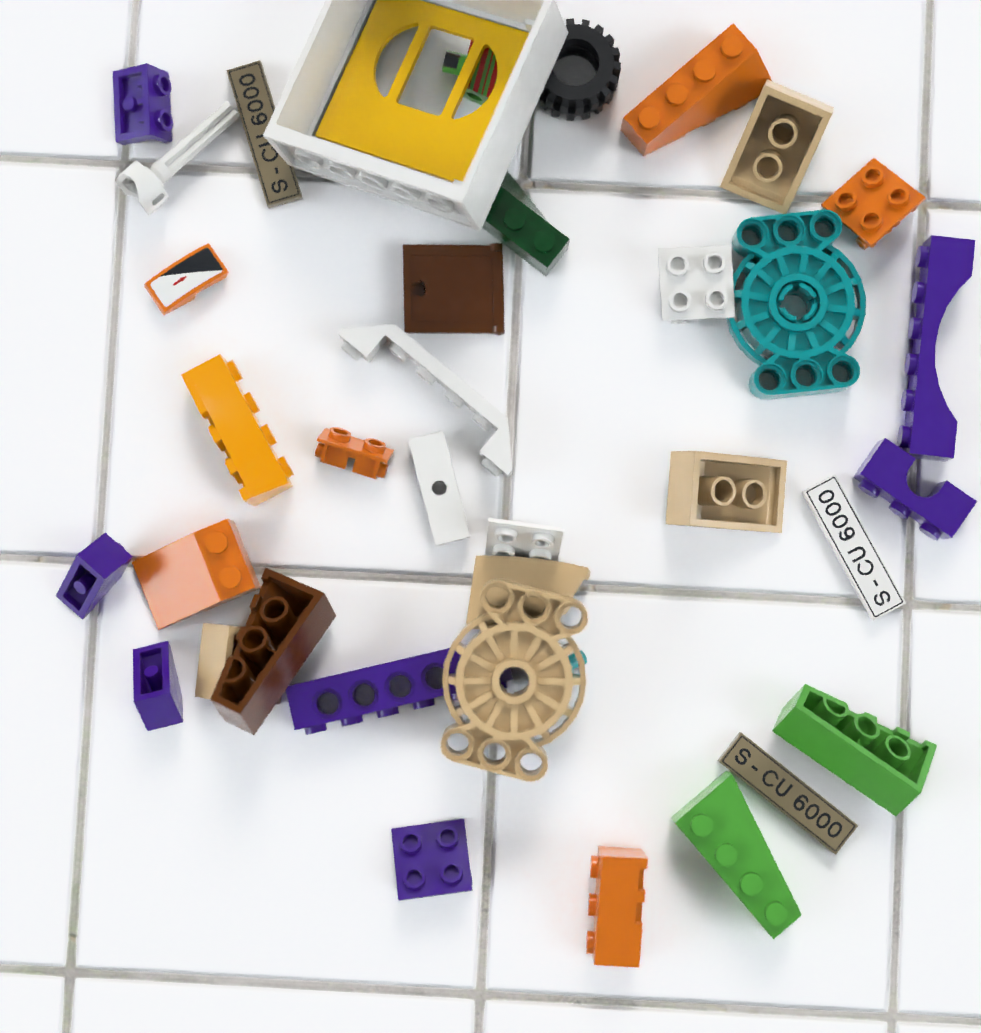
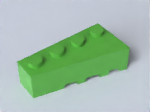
M726 770L675 813L671 819L774 940L801 917L802 913L733 774Z

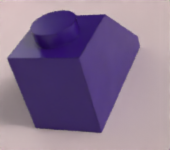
M105 532L76 555L55 596L83 620L122 577L133 556Z
M169 641L133 649V700L147 731L184 722L182 692Z

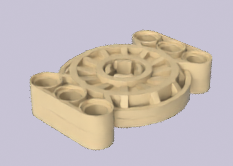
M495 578L489 580L484 585L480 594L482 607L487 613L478 616L461 630L452 642L444 661L442 676L444 699L456 723L450 724L445 729L441 738L440 748L443 755L453 762L526 782H535L544 777L548 770V756L542 746L551 743L568 729L577 717L584 701L587 681L585 665L578 645L572 638V635L578 634L585 629L588 623V614L582 602L575 598ZM492 587H502L507 591L509 598L504 605L494 606L489 603L487 592ZM529 597H539L544 601L545 609L540 615L530 616L524 611L523 604ZM569 606L576 607L581 611L580 621L573 626H567L560 621L562 610ZM493 618L496 623L489 625L486 621ZM479 626L480 631L471 638L467 645L461 643L468 632ZM565 638L568 643L562 645L559 640ZM456 651L461 657L457 664L456 673L449 674L451 659ZM573 651L578 661L580 674L572 673L568 655ZM509 667H519L529 677V684L520 691H514V694L508 693L507 689L500 682L501 673ZM449 684L456 686V694L460 703L458 706L454 704ZM579 685L577 699L574 706L571 707L569 702L573 686ZM466 714L468 719L464 720L461 715ZM562 715H566L567 717L562 724L550 732L549 728L555 725ZM455 733H461L468 739L469 744L463 750H454L448 744V737ZM537 735H541V736H542L541 738H538V739H535V738H534V737L537 736ZM492 743L501 745L505 750V755L499 760L487 758L484 753L487 745ZM534 753L541 758L542 763L537 769L527 770L521 765V758L525 754Z

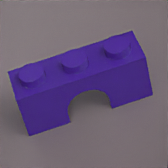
M887 438L877 441L853 476V478L860 482L858 487L873 498L881 496L891 503L888 508L903 519L911 517L921 524L919 530L931 539L938 541L939 538L943 540L953 538L977 501L947 480L937 483L927 497L914 494L907 484V472L916 458Z

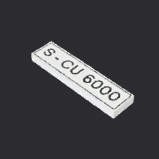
M836 474L802 491V495L871 621L906 604Z

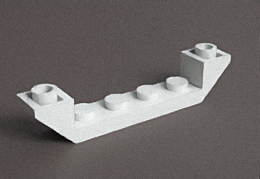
M396 324L342 328L338 333L344 342L341 348L356 361L363 357L367 362H370L388 341L391 343L388 346V350L403 362L407 358L418 366L415 372L427 383L433 385L436 381L446 389L443 395L458 408H461L463 404L475 413L471 418L485 431L488 432L493 428L496 432L479 451L480 456L484 458L480 464L495 477L502 473L508 478L512 474L507 416Z

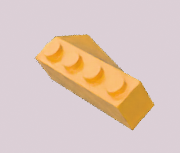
M219 354L181 374L200 414L204 419H208L210 423L208 429L214 442L221 452L225 451L228 457L225 459V464L232 477L234 476L239 485L241 483L243 485L239 492L244 502L255 507L293 487L289 477L293 476L294 472L285 456L278 458L272 445L276 444L277 440L267 423L263 426L259 423L255 413L260 411L259 406L250 391L246 394L243 393L238 383L243 377L234 360L227 362Z

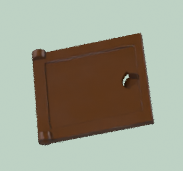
M492 243L490 245H402L404 332L407 334H493L497 336L505 334L502 243Z

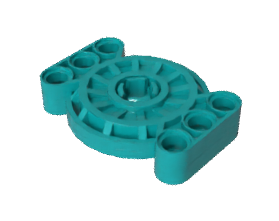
M831 210L751 217L739 224L732 237L733 250L738 255L744 257L733 274L734 289L741 272H743L746 278L740 290H734L738 322L736 323L735 317L726 318L729 332L738 348L751 361L760 366L752 373L749 379L750 392L760 400L841 392L857 382L860 376L859 363L855 358L845 353L853 346L861 332L866 315V295L862 279L853 263L839 249L832 246L842 231V221L838 214ZM815 224H826L830 229V236H819L815 231ZM778 228H790L794 232L795 240H783L778 234ZM752 231L756 233L759 243L756 245L745 243L741 236L742 232ZM797 295L805 302L806 314L801 319L797 320L796 316L789 314L785 307L781 308V303L785 296ZM855 296L857 300V308L855 307ZM852 320H855L853 331L850 337L847 338L845 334L851 326ZM740 332L743 333V335H744L745 339L747 340V342H748L755 350H753V349L745 342V340H744V338L742 337V335H741ZM834 365H841L847 370L848 379L846 382H839L833 377L832 368ZM798 369H805L811 374L812 383L810 386H803L798 383L795 377ZM760 374H771L776 381L775 389H764L759 383Z

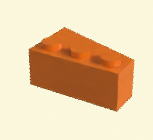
M598 846L597 856L591 855L590 878H596L595 893H589L588 916H594V930L587 931L586 954H592L594 965L639 968L643 922H641L642 903H645L646 893L645 889H643L644 869L648 868V857L643 849Z

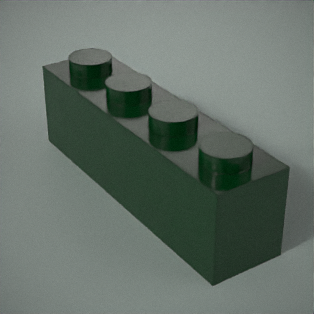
M507 171L482 228L547 277L568 250L570 239L546 220Z

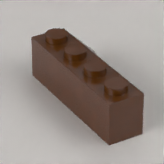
M266 567L261 577L263 584L258 594H254L250 603L251 612L245 627L241 626L236 636L238 643L233 656L227 658L210 699L224 721L252 735L256 734L337 616L324 592Z

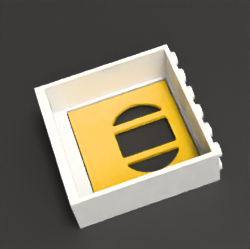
M325 0L263 136L283 160L294 168L481 231L568 35L556 0ZM418 26L389 93L383 97L376 82V67L379 57L386 45L395 36L407 29ZM433 29L474 41L445 107L439 116L398 103L427 38ZM490 48L495 55L498 70L492 93L477 110L464 117L454 119L484 50Z

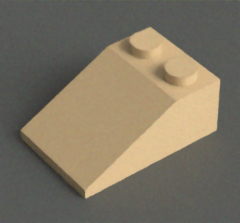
M767 79L720 187L779 213L787 214L833 114L834 107Z
M671 451L666 524L782 533L787 460L703 451Z

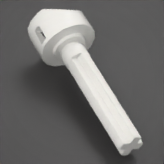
M228 101L225 102L161 159L152 164L150 169L135 160L116 177L115 182L125 195L138 198V202L147 215H151L169 199L167 192L164 190L163 183L171 179L177 171L240 117L239 113Z

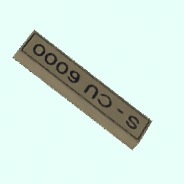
M261 60L226 70L268 208L271 209L303 199L294 167L288 165L263 136L275 110V104Z
M742 732L738 733L717 760L835 855L859 826Z

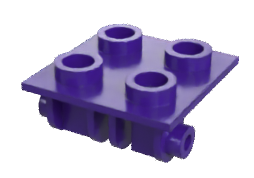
M464 819L391 829L398 901L473 891Z

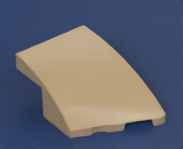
M476 555L466 624L468 625L478 616L487 613L482 607L480 594L484 585L489 580L495 578L505 579L573 598L582 582L589 579L591 571L588 567L545 559ZM495 586L487 592V600L494 606L504 605L509 598L507 591L502 587ZM532 596L525 600L523 609L530 616H538L544 611L545 603L541 598ZM571 606L566 607L562 610L560 614V619L564 614H566L569 611ZM493 618L486 621L489 625L496 623Z

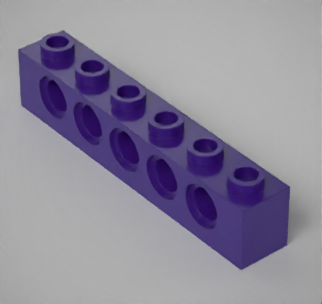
M450 648L289 685L286 689L294 730L304 729L305 734L309 735L326 731V723L340 720L343 727L363 722V714L377 712V717L382 718L398 714V706L410 703L413 704L414 710L435 705L434 698L444 696L443 687H431L427 682L426 676L433 667L444 669V661ZM456 651L451 659L449 674L456 673L457 664L461 657ZM510 667L506 668L500 675V682L505 689L507 688L506 681L513 680ZM398 675L407 677L411 683L410 693L403 697L395 695L391 690V682ZM360 684L370 685L375 692V698L369 705L359 703L355 697L356 688ZM449 684L453 701L458 700L456 686ZM326 692L334 694L338 699V708L334 713H326L320 707V697Z

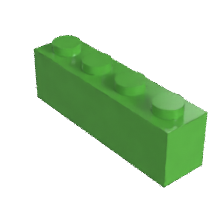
M804 684L782 708L772 732L796 747L894 816H897L921 794L937 745L925 740L921 744L910 739V732L902 728L896 727L894 730L878 724L877 717L870 713L857 714L849 710L846 702L807 684Z

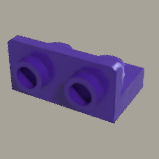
M148 63L112 71L115 142L122 145L152 139L163 143L172 142L173 118L171 115L170 96L172 85L169 73Z

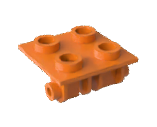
M873 158L821 204V207L837 213L841 218L842 224L858 236L855 239L858 246L866 250L868 247H875L881 238L889 234L894 227H897L900 221L909 213L914 212L916 207L926 197L877 159Z

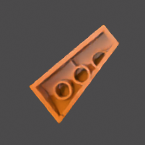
M732 23L623 117L620 131L644 157L684 137L688 132L701 126L704 127L714 122L716 118L748 105L750 101L759 97L766 80L772 81L758 50Z

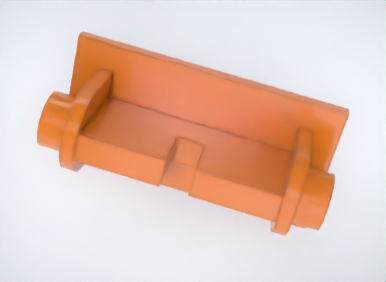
M331 427L330 429L325 428L318 436L317 441L319 443L315 451V457L321 458L320 462L342 469H346L349 457L353 458L355 462L352 472L376 480L377 477L385 478L389 466L387 462L394 453V450L387 448L386 444L380 440L372 438L362 440L351 436V433L343 428Z

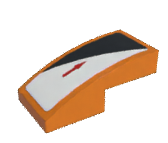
M207 243L148 280L144 287L162 314L166 315L194 300L197 293L227 278L229 272L211 245Z

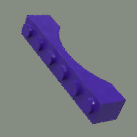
M931 235L917 248L915 266L920 268L919 281H915L912 289V303H917L915 317L910 319L908 327V338L913 339L912 353L907 354L904 367L905 375H909L908 389H904L901 398V410L906 411L905 423L900 426L897 436V446L902 447L905 452L916 459L941 462L954 459L958 421L948 408L939 387L935 367V345L939 325L947 306L957 291L972 277L976 240Z

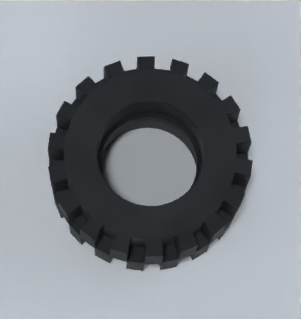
M574 18L566 19L568 35L555 64L567 56H580L592 64L596 75L585 84L569 85L557 78L552 69L539 98L540 107L544 111L548 108L552 109V116L558 119L561 113L567 115L566 121H574L575 115H581L582 120L589 119L592 111L596 115L603 111L605 103L609 105L613 99L614 91L617 89L621 71L619 48L613 47L614 39L610 34L605 37L603 36V27L598 24L594 29L589 27L590 20L582 19V24H575Z

